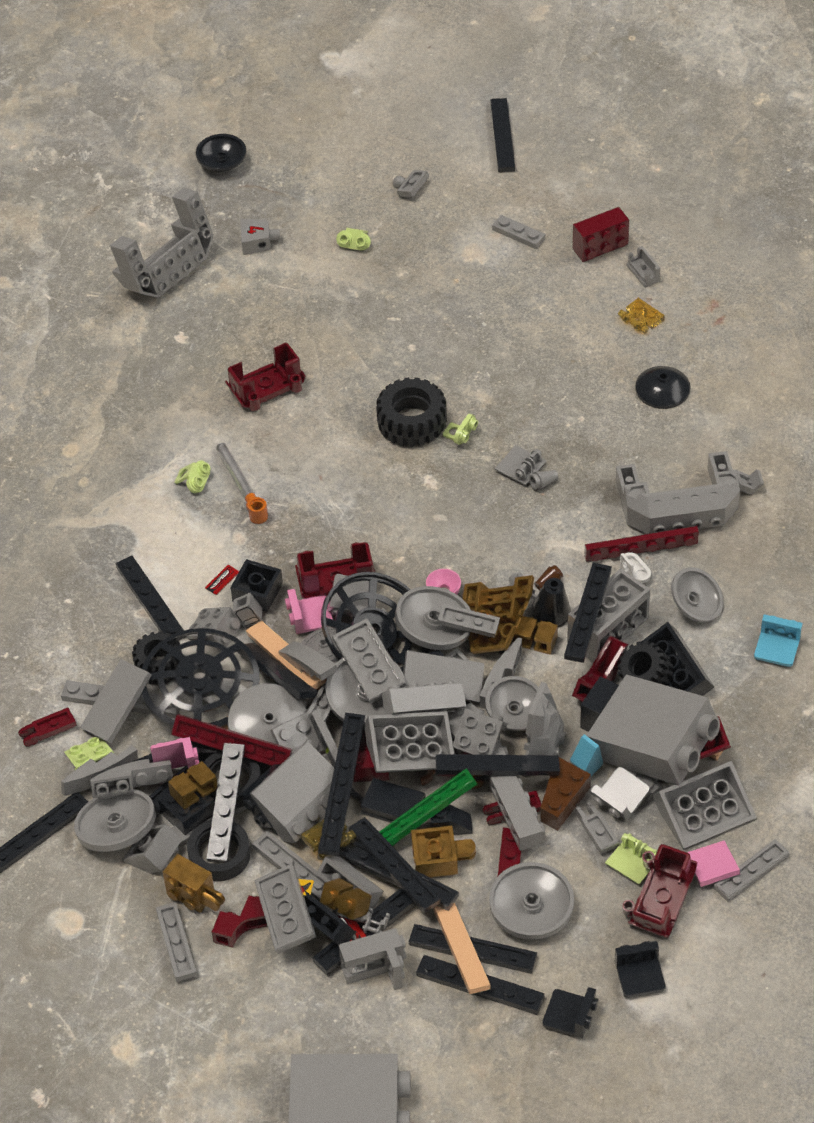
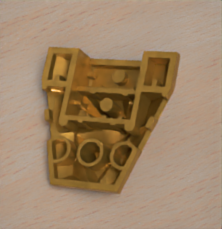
M533 575L515 577L513 586L489 589L482 582L464 585L462 599L472 611L500 617L495 638L473 632L470 633L468 639L470 650L473 654L508 649L532 596Z

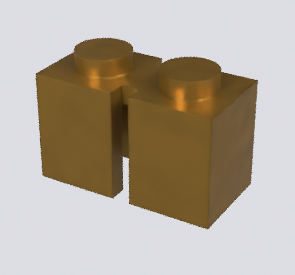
M522 616L513 636V642L517 638H522V648L530 649L533 641H536L534 651L551 655L558 637V625L544 621L539 623L532 617Z
M202 761L191 766L186 774L183 772L168 781L170 795L183 809L199 801V797L194 793L195 791L203 798L217 790L218 787L216 775Z
M338 878L324 883L320 902L333 910L338 909L339 913L354 920L367 915L372 895L359 888L353 889L354 886Z

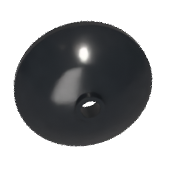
M231 134L211 135L203 139L196 148V158L199 164L212 171H228L237 167L244 161L247 153L245 143L237 136Z
M655 366L643 371L638 376L635 390L638 398L646 405L658 409H669L682 404L688 398L690 382L687 376L676 368Z

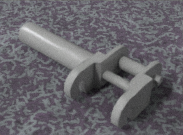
M370 908L367 915L354 919V921L365 923L362 927L364 933L368 930L377 934L382 932L381 930H385L390 914L386 913V917L377 922L371 920L373 908ZM338 909L335 910V912H334L335 915H338V916H341V917H344V918H348V917L342 915L341 913H339V912H338ZM370 923H373V924H376V925H379V926H378V928L376 929V928L370 927Z

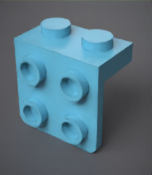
M764 614L754 658L787 667L793 666L803 623Z

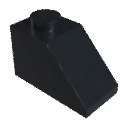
M450 804L430 818L431 828L452 826L454 835L473 834L471 814Z

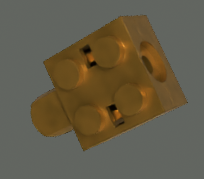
M452 826L411 830L415 870L428 877L458 874L457 861L471 860L476 855V845L472 839L454 841Z
M177 854L164 869L163 877L168 897L174 901L182 902L188 909L201 913L207 906L214 911H218L220 905H223L225 902L223 894L214 889L212 873L185 857Z

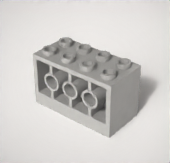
M621 568L609 578L586 657L593 662L610 636L623 641L649 618L650 589ZM579 605L568 613L567 643Z

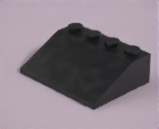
M666 622L641 641L642 643L648 641L656 644L670 657V663L673 665V669L670 671L673 674L672 677L668 678L670 682L665 684L666 686L704 696L714 688V685L677 629L669 622ZM652 661L647 662L641 667L639 676L645 674L650 669Z

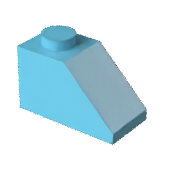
M584 734L570 759L571 764L590 773L592 776L603 765L599 745Z

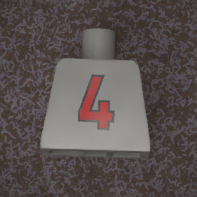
M241 219L243 255L269 250L270 240L280 239V230H269V222L267 220Z

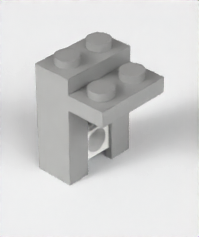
M394 928L339 944L340 963L346 983H353L388 972L394 990L402 988V979L405 978L403 971L404 959L407 958L403 935H399L397 929Z

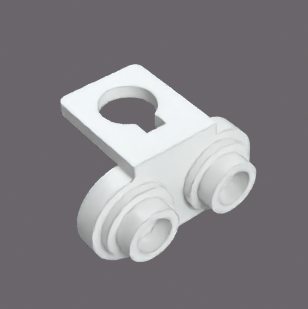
M620 554V568L641 583L650 580L651 570L637 554Z

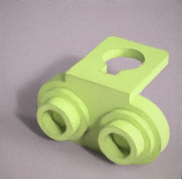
M346 228V230L340 231L336 237L338 245L343 248L366 250L371 244L370 237L365 234L368 232L366 230Z
M469 413L461 425L451 422L443 432V437L454 440V443L458 445L466 443L471 430H476L478 420H476L475 415ZM457 429L455 435H451L449 431Z
M202 460L196 463L193 462L179 470L174 483L178 484L186 480L188 489L192 493H199L203 490L210 475V465Z

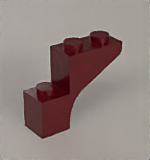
M610 636L588 672L578 678L572 696L584 701L600 676L610 681L615 680L618 664H621L619 661L620 656H624L623 652L627 649L628 644Z
M248 895L240 916L233 912L220 911L212 930L213 943L233 948L237 939L244 932L268 926L259 896Z

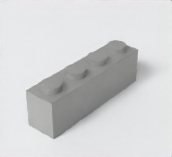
M454 681L444 682L442 685L428 683L418 687V684H411L406 686V688H400L399 685L389 687L382 694L385 714L443 711L450 713L459 712L466 707L462 683L454 684Z

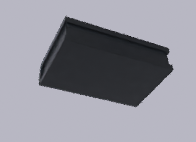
M373 778L360 806L362 808L361 814L392 823L425 799L426 794L415 789Z

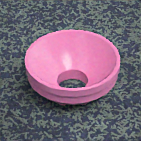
M438 569L428 575L426 586L446 587L457 595L461 588V579L453 570Z

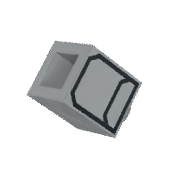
M251 593L234 599L233 613L244 627L255 625L262 620V607Z

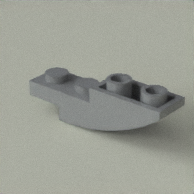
M149 759L107 770L90 779L92 797L100 798L134 792L133 787L168 782L172 779L171 762L166 760L150 763Z

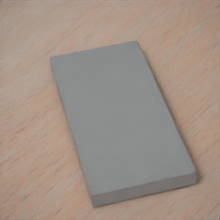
M368 618L332 635L333 641L370 703L382 698V694L391 686L399 685L400 688L406 686V682Z
M407 650L403 675L406 686L418 684V687L428 683L442 685V683L454 681V684L462 683L465 701L479 703L484 663Z
M120 659L80 728L111 744L152 674Z
M293 864L254 880L277 954L316 937Z

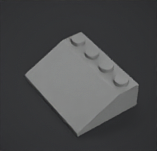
M447 711L368 715L364 724L366 743L376 773L436 770V754H454Z
M306 741L250 793L283 841L296 843L325 815L334 767Z
M732 761L682 781L680 785L675 784L653 794L661 815L682 849L757 818Z

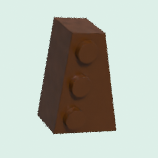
M560 757L559 776H550L540 808V822L557 831L591 788V774Z

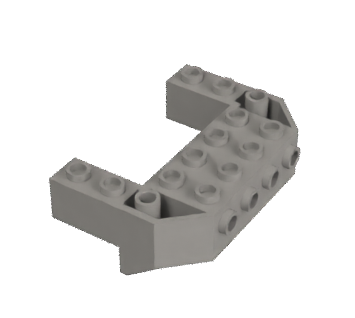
M182 188L172 196L179 215V219L171 224L175 237L146 260H143L138 244L134 239L121 236L110 245L118 266L112 273L124 288L159 298L207 259L214 234L197 191Z
M728 452L709 453L708 472L712 485L649 493L647 482H639L635 464L616 466V485L626 523L645 534L694 526L701 529L725 525L738 509L740 496L737 470L732 469Z

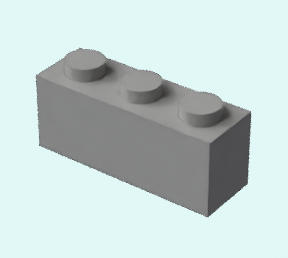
M340 856L325 857L316 872V875L325 882L341 878L354 886L353 889L359 888L372 895L369 909H374L384 892Z

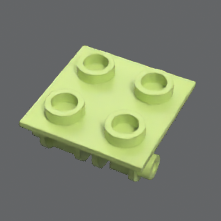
M99 737L90 738L87 742L74 745L69 750L64 751L65 755L74 765V770L90 759L97 763L110 752H113L108 744Z
M624 833L621 837L623 842L607 859L605 864L640 885L650 869L644 867L642 855L645 851H652L656 855L657 850L652 849L646 843H643L642 840L634 838L632 834Z

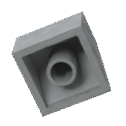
M166 824L153 826L142 839L131 846L122 860L148 873L162 872L168 866L170 857L178 851V845L182 839Z

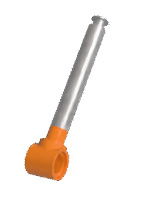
M219 443L216 446V450L247 502L246 508L249 512L250 521L255 524L266 522L268 519L266 501L263 498L256 497L226 444Z

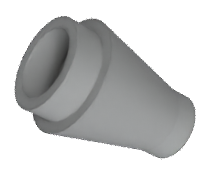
M556 470L533 472L529 476L531 487L538 490L558 480Z

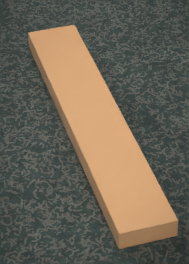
M262 620L246 630L247 635L265 652L314 689L326 683V678L321 681L315 675L311 677L305 671L301 673L279 655L278 651L289 644Z
M455 902L449 911L439 906L434 907L435 915L469 994L490 990L489 980Z

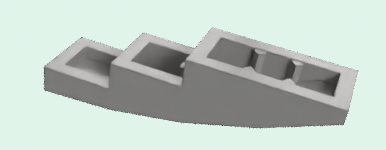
M517 638L495 663L481 691L480 708L486 709V694L494 682L503 677L515 675L522 652V638Z
M294 641L278 651L279 655L301 673L305 671L311 677L315 675L321 681L338 671L336 664L302 643Z
M131 745L118 756L110 752L97 763L92 759L88 760L61 781L62 794L67 796L91 788L90 779L107 770L137 760V749Z

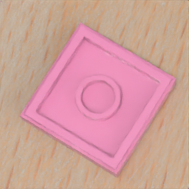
M725 840L687 852L691 855V860L698 862L695 877L700 887L740 874V869Z

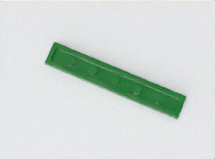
M466 768L379 832L393 846L411 833V830L418 828L476 786L477 782Z

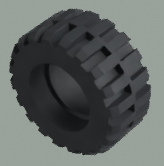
M416 377L414 379L404 378L401 381L398 379L394 381V384L390 383L377 398L378 428L385 438H388L393 443L397 442L400 446L408 445L409 447H414V445L422 446L426 442L430 443L434 440V437H439L446 427L447 409L444 393L438 389V386L434 383L430 384V381L426 379L420 380V378ZM408 408H418L425 411L416 416H405L399 413Z

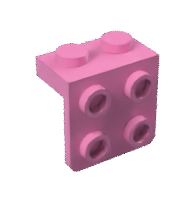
M295 589L287 590L288 598L285 599L286 609L291 611L289 620L290 624L294 625L296 634L322 629L321 610L326 596L298 600ZM326 611V617L333 619L331 612Z
M190 737L158 743L150 747L153 763L170 760L172 769L188 766L189 769L191 766L199 763L197 748H192Z

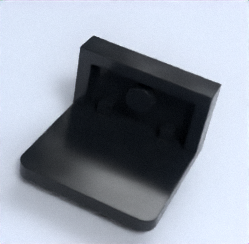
M644 941L636 945H623L615 948L614 962L624 997H635L665 990L666 985L658 960L659 946L657 941Z
M588 987L585 997L555 989L542 1021L543 1026L583 1039L586 1029L589 1030L592 1023V1011H596L599 999L596 998V989Z

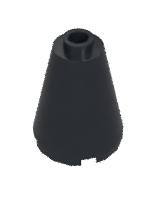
M550 578L546 580L532 605V615L539 623L541 621L551 622L559 627L567 622L571 607L563 582L558 578Z

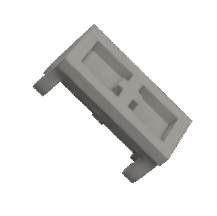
M643 246L638 247L636 256L632 252L629 253L626 266L644 287L660 281V266Z

